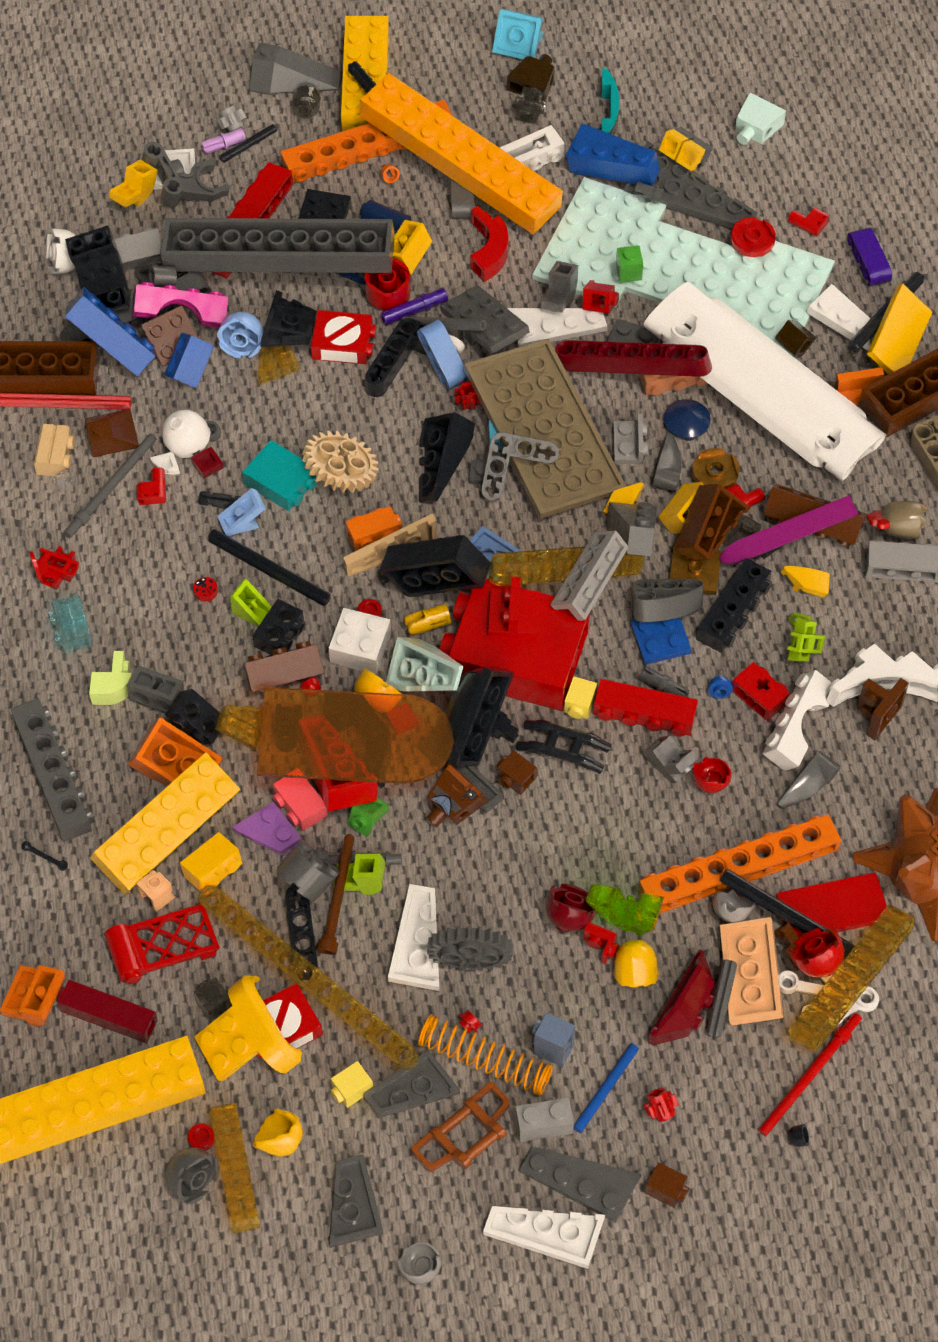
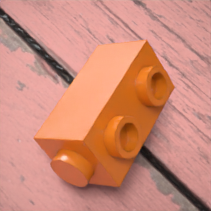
M391 506L378 508L371 513L355 516L346 521V533L354 551L392 534L402 527L399 514H394Z

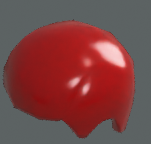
M704 757L700 763L694 762L692 770L693 780L702 791L717 793L726 788L731 782L732 774L727 762L719 758Z

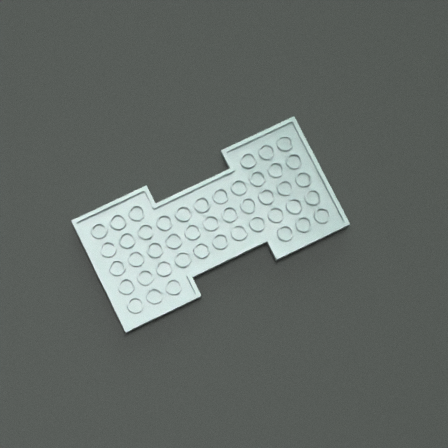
M585 177L583 178L532 275V279L549 285V272L556 261L578 265V282L575 294L583 296V288L590 280H595V283L615 285V292L619 293V301L626 291L661 303L682 284L690 282L705 293V296L721 300L786 352L793 355L775 337L787 320H796L806 327L811 316L807 313V310L821 295L834 267V260L775 241L772 250L764 256L747 257L738 253L732 245L661 222L660 220L666 211L665 204L653 203L650 199L635 196L624 190ZM640 245L643 259L642 280L620 283L616 268L617 248Z

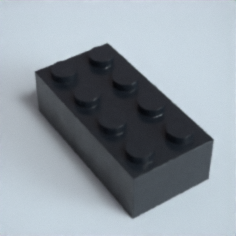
M457 535L388 546L379 570L405 596L414 597L482 588L491 562L471 543L469 538L465 535Z

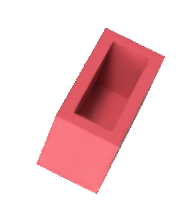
M299 769L273 784V800L279 808L284 807L288 812L286 814L287 818L294 827L298 825L304 831L328 816L324 801Z

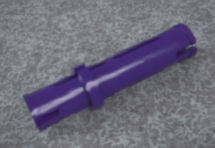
M442 287L428 294L422 293L418 298L382 311L380 314L383 322H385V326H388L398 320H402L404 316H412L424 310L427 312L431 310V307L447 302L449 299L446 290Z

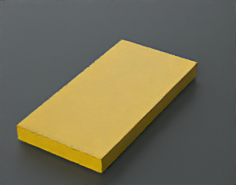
M903 283L897 285L867 352V355L882 367L887 374H891L911 363L932 315V311Z

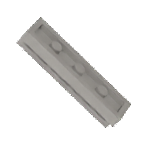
M616 530L594 532L552 601L551 606L554 610L569 609L578 621L586 620L629 548Z

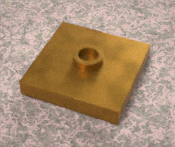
M674 549L670 579H698L703 582V594L716 596L722 551L717 550L710 559L689 560Z

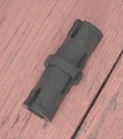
M648 666L645 667L646 672L642 671L640 680L656 688L658 691L688 697L690 690L672 681V677L668 675L663 676Z

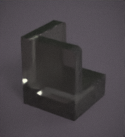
M742 514L737 520V526L731 528L726 534L723 544L728 547L737 540L759 532L761 524Z

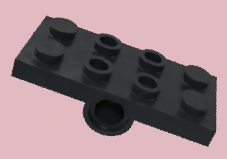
M307 189L298 219H346L351 205V196Z

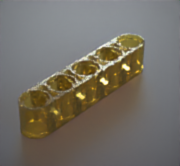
M236 1102L210 1107L233 1234L258 1229L260 1224Z

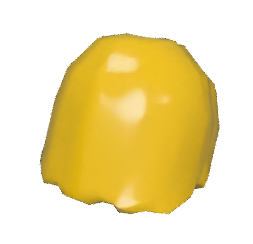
M628 940L617 950L613 974L614 979L619 985L647 987L651 984H656L659 975L657 957L653 947L645 941Z
M275 1108L274 1113L264 1120L260 1131L254 1138L252 1146L278 1157L291 1155L303 1138L300 1118L290 1111Z

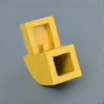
M141 159L127 166L124 182L109 191V198L125 208L132 204L139 207L151 195L156 183L158 169Z

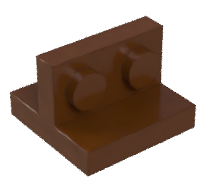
M869 678L863 684L857 709L860 710L864 717L871 719L867 733L868 737L876 740L902 708L909 682L900 678L890 691Z

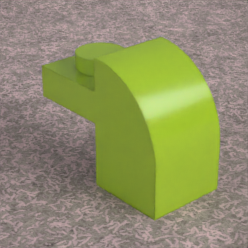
M356 854L355 862L349 864L344 891H361L363 895H373L380 892L383 886L386 864L382 855Z

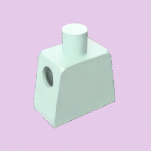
M750 93L736 120L735 131L739 133L737 135L738 142L747 145L752 139L762 144L784 125L786 110Z

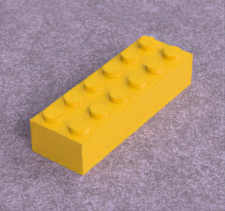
M345 16L341 105L342 131L369 123L360 117V100L367 94L366 89H363L354 76L350 74L348 64L357 61L376 84L388 74V16Z
M205 752L91 855L90 859L126 895L137 885V882L155 869L240 791V788Z

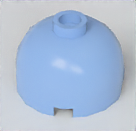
M241 311L232 313L224 318L218 329L219 346L224 352L235 358H241V355L248 356V358L253 357L261 349L260 344L264 329L254 315Z

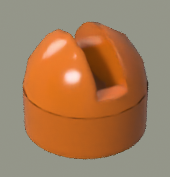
M392 164L385 165L380 171L382 179L390 184L396 182L400 176L399 170ZM387 170H389V172L392 175L390 178L386 173Z

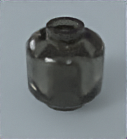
M308 85L300 86L295 90L292 99V109L297 116L312 118L319 112L321 97L318 90Z

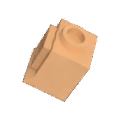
M152 870L137 882L140 897L144 899L148 896L151 899L152 909L155 912H158L175 898L171 893L173 892L171 883L160 872L156 873Z

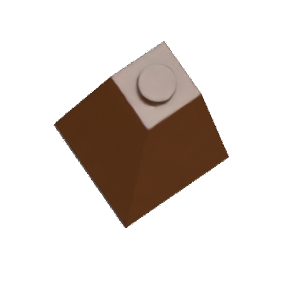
M131 409L85 418L93 457L136 449L139 446Z

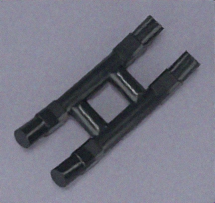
M546 720L524 721L525 730H535L537 732L549 733L545 744L539 741H518L516 744L517 751L544 754L575 763L599 774L603 771V764L587 755L579 754L582 743L608 753L611 744L602 740L601 737L592 733H584L552 724ZM558 736L573 740L569 751L555 747Z

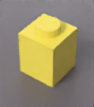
M573 677L565 699L564 712L575 719H588L597 695V683Z
M357 1061L331 1078L333 1089L330 1092L337 1103L343 1102L348 1108L362 1099L365 1092L373 1088V1081Z

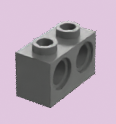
M139 665L127 684L130 701L164 713L168 711L178 693L184 691L182 680Z

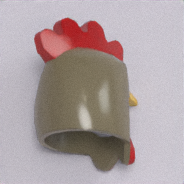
M915 501L890 502L883 510H874L872 513L867 514L866 520L869 521L870 525L883 529L890 536L910 540L919 539L920 528L927 523L922 514L928 508L926 505Z

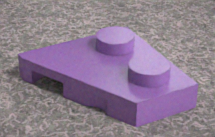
M274 801L233 826V831L236 834H242L252 839L254 843L266 846L279 855L295 847L302 839Z

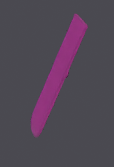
M850 495L737 540L722 552L720 561L724 564L743 562L746 558H754L858 515V512Z

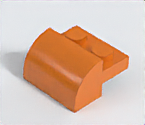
M20 965L0 1008L1 1014L24 1020L29 1025L35 1027L43 1026L64 982V972L60 969L39 965L38 968Z

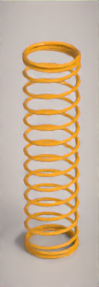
M433 1014L428 1016L419 1035V1046H425L428 1041L429 1050L437 1046L438 1054H442L447 1049L448 1058L453 1057L456 1053L457 1062H461L466 1057L467 1066L472 1065L476 1059V1070H480L485 1064V1073L490 1074L495 1067V1078H499L504 1073L505 1082H509L514 1075L515 1086L520 1085L524 1078V1090H528L534 1082L533 1093L538 1096L542 1095L552 1073V1064L548 1063L545 1066L537 1084V1079L544 1063L541 1061L533 1081L526 1088L527 1076L534 1056L531 1057L524 1076L516 1084L518 1070L524 1053L521 1054L515 1071L507 1080L508 1067L515 1049H512L503 1071L497 1076L498 1064L505 1049V1044L502 1045L496 1063L487 1072L489 1058L496 1041L492 1042L484 1063L478 1068V1060L486 1041V1036L481 1041L477 1055L468 1064L469 1053L477 1033L473 1034L465 1055L459 1060V1051L467 1033V1028L462 1033L458 1047L449 1056L451 1041L458 1025L454 1026L448 1044L440 1052V1043L447 1028L448 1020L445 1021L439 1039L430 1048L431 1036L439 1017Z

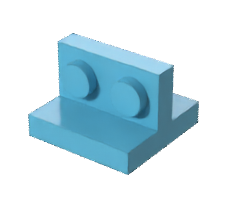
M501 8L492 52L519 59H524L526 56L536 58L538 43L542 41L544 34L541 31L543 17Z

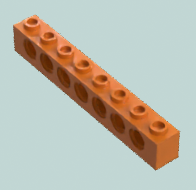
M445 100L434 102V104L452 115ZM371 123L282 150L280 155L282 167L292 171L293 183L303 182L313 176L325 175L327 172L335 169H344L348 165L357 162H366L368 159L379 155L385 156L389 152L407 148Z
M829 814L822 817L819 815L813 816L805 823L788 825L782 831L776 833H765L759 839L751 842L750 840H745L731 849H719L711 856L694 858L688 864L682 866H671L665 872L657 875L655 873L648 874L639 881L638 891L650 917L718 892L731 889L720 881L726 869L751 882L838 851L841 838ZM804 837H812L814 841H807ZM781 845H788L791 849H783ZM764 853L768 857L762 858L759 857L757 854ZM735 861H740V862H742L744 865H743V866H737V865H735L733 862H735ZM716 869V870L720 871L721 873H720V874H712V873L710 872V870ZM694 878L697 882L690 883L686 879ZM670 886L674 890L665 891L662 889V887Z

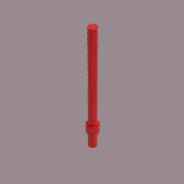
M854 1012L843 1026H839L833 1033V1039L759 1127L758 1132L766 1137L838 1048L848 1042L852 1037L851 1032L862 1020L859 1014Z

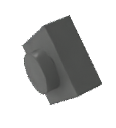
M472 460L469 484H483L487 461ZM491 462L490 469L495 473L496 462ZM488 474L487 479H492L490 486H493L494 477Z

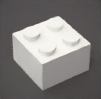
M343 608L329 646L330 663L362 671L366 668L372 673L377 674L391 635L390 619Z

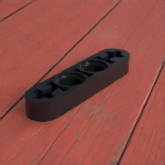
M293 885L287 889L285 898L296 975L300 979L311 980L318 973V961L310 900L304 896L300 897L301 908H296L293 897L299 887ZM297 916H305L308 919L304 926H296L293 920ZM301 939H307L311 942V945L306 950H300L296 947L297 942ZM308 956V963L311 966L308 973H304L303 969H299L303 968L302 957Z

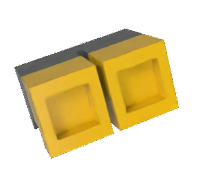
M682 127L666 131L659 147V151L676 160L677 163L690 171L695 170L698 164L704 166L713 149L711 145L703 142Z

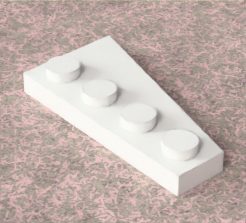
M833 284L807 310L809 315L850 340L870 320L863 311ZM875 334L862 348L867 351L869 350Z
M507 308L529 327L530 333L516 340L518 348L545 339L553 342L607 331V323L602 312L583 310V308H565L563 313L552 312L543 308Z
M409 884L388 974V982L439 991L438 963H434L433 959H429V954H427L428 938L432 937L433 933L437 934L435 888Z
M492 1206L483 1235L588 1269L605 1215L595 1214V1216L576 1212L565 1214L554 1213V1211L550 1210L540 1212L528 1211V1209Z

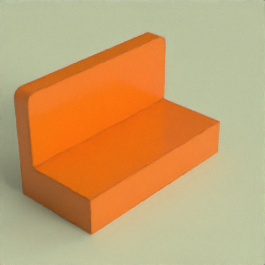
M882 367L840 373L836 376L834 387L835 390L853 404L859 406L862 389L883 378L884 372Z

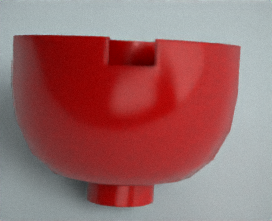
M827 927L829 931H821L820 928L813 929L803 934L794 942L798 946L794 951L790 949V955L797 968L810 977H828L834 974L843 962L845 949L837 930L832 927Z

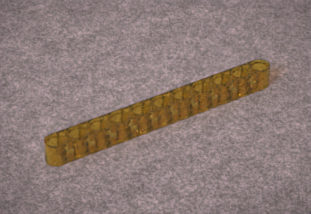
M209 885L201 890L199 901L214 917L403 1070H411L417 1066L419 1062L418 1052L395 1030L218 887ZM218 896L214 904H209L212 897ZM237 911L236 916L229 920V913ZM256 926L252 934L246 935L249 927ZM270 941H274L273 947L269 950H265L266 944ZM293 956L292 963L286 966L283 965L287 957ZM313 972L309 980H302L305 973ZM332 987L331 993L328 996H321L325 988ZM345 1003H351V1007L347 1012H341V1008ZM364 1019H371L368 1027L360 1028V1024ZM390 1034V1040L386 1044H380L381 1037ZM410 1050V1055L406 1060H399V1056L403 1051Z

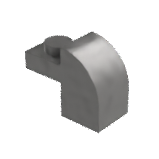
M556 261L549 272V288L541 300V308L563 313L566 307H571L577 288L578 265Z
M670 735L659 737L642 752L648 761L672 782H678L694 767L692 763L699 758L694 750L682 751Z

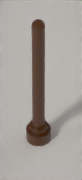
M347 834L344 837L338 866L340 874L336 877L325 935H322L317 943L316 951L322 954H337L339 944L336 942L335 933L354 844V836L352 834Z

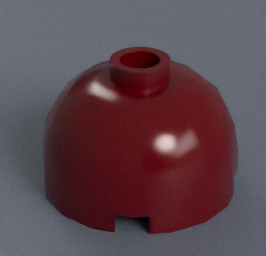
M561 884L560 888H555V885H552L546 898L545 908L547 917L559 931L569 932L585 929L586 925L589 922L591 923L595 917L599 904L595 898L592 902L588 898L589 893L584 889L574 885Z

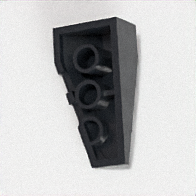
M456 412L424 419L419 440V447H424V457L419 458V465L424 466V473L419 477L420 503L438 501L473 439L475 423Z

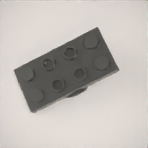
M478 285L440 305L442 313L448 318L484 319L486 322L484 331L461 330L470 345L478 342L491 354L530 333L529 327L525 322Z

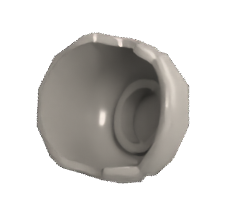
M733 889L726 893L718 892L713 898L715 913L729 923L747 920L755 907V902L745 896H738Z
M416 1242L403 1249V1254L397 1260V1264L404 1278L413 1284L423 1285L432 1281L437 1276L442 1259L434 1246L425 1242ZM417 1262H418L419 1272H418L417 1269H416V1263H417Z

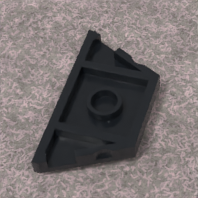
M276 290L260 347L309 344L317 311L304 306L295 299L290 302L282 298L283 293Z

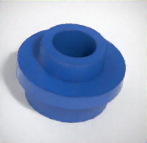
M716 676L709 682L708 692L713 698H725L733 691L731 681L725 676Z

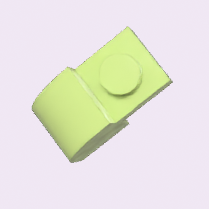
M114 651L112 672H92L89 691L92 705H113L129 696L127 684L132 674L130 673V661H126L124 651Z

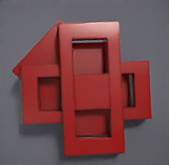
M61 546L57 548L55 553L40 548L41 557L39 560L35 559L33 551H29L37 579L41 584L56 590L63 579L71 582L79 569V562L75 561V552L71 551L69 555L65 554Z

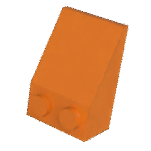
M160 717L151 724L127 765L144 776L168 786L205 752L218 765L223 758Z

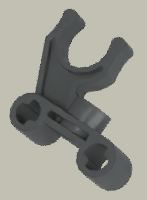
M149 142L145 145L142 160L158 169L157 175L163 184L160 198L164 205L174 207L179 204L181 198L214 201L228 195L230 188L227 184L219 188H210L200 181V174L214 170L216 163L214 159L210 158L207 161L195 163L191 168L190 174H186L179 159L170 161L161 144Z

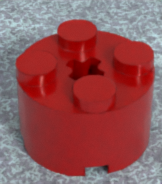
M393 258L392 273H365V294L368 302L373 307L386 311L408 302L411 295L409 269L405 263Z

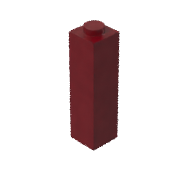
M68 980L66 986L61 987L56 999L61 1012L146 1044L158 1022L156 1012L72 980Z

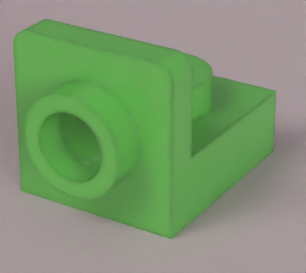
M377 797L375 802L352 806L347 824L367 837L371 834L373 825L388 812L390 805Z

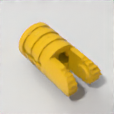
M445 603L409 614L404 618V622L408 626V631L411 635L452 624L449 610Z

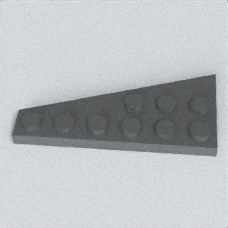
M646 142L644 147L656 151L660 171L653 186H661V189L664 190V196L660 203L665 204L666 208L733 229L736 222L743 218L757 217L756 211L738 199H731L724 194V190L718 186L715 188L708 184L706 178L676 163L664 153L653 148L652 143ZM626 183L624 191L634 194L636 184Z

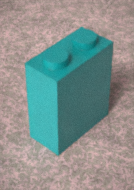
M272 440L242 471L244 485L257 490L259 494L288 512L293 506L297 507L302 502L303 495L308 489L312 490L316 486L317 482L315 480L317 476L309 475L310 469L304 468L306 463L302 461V458Z

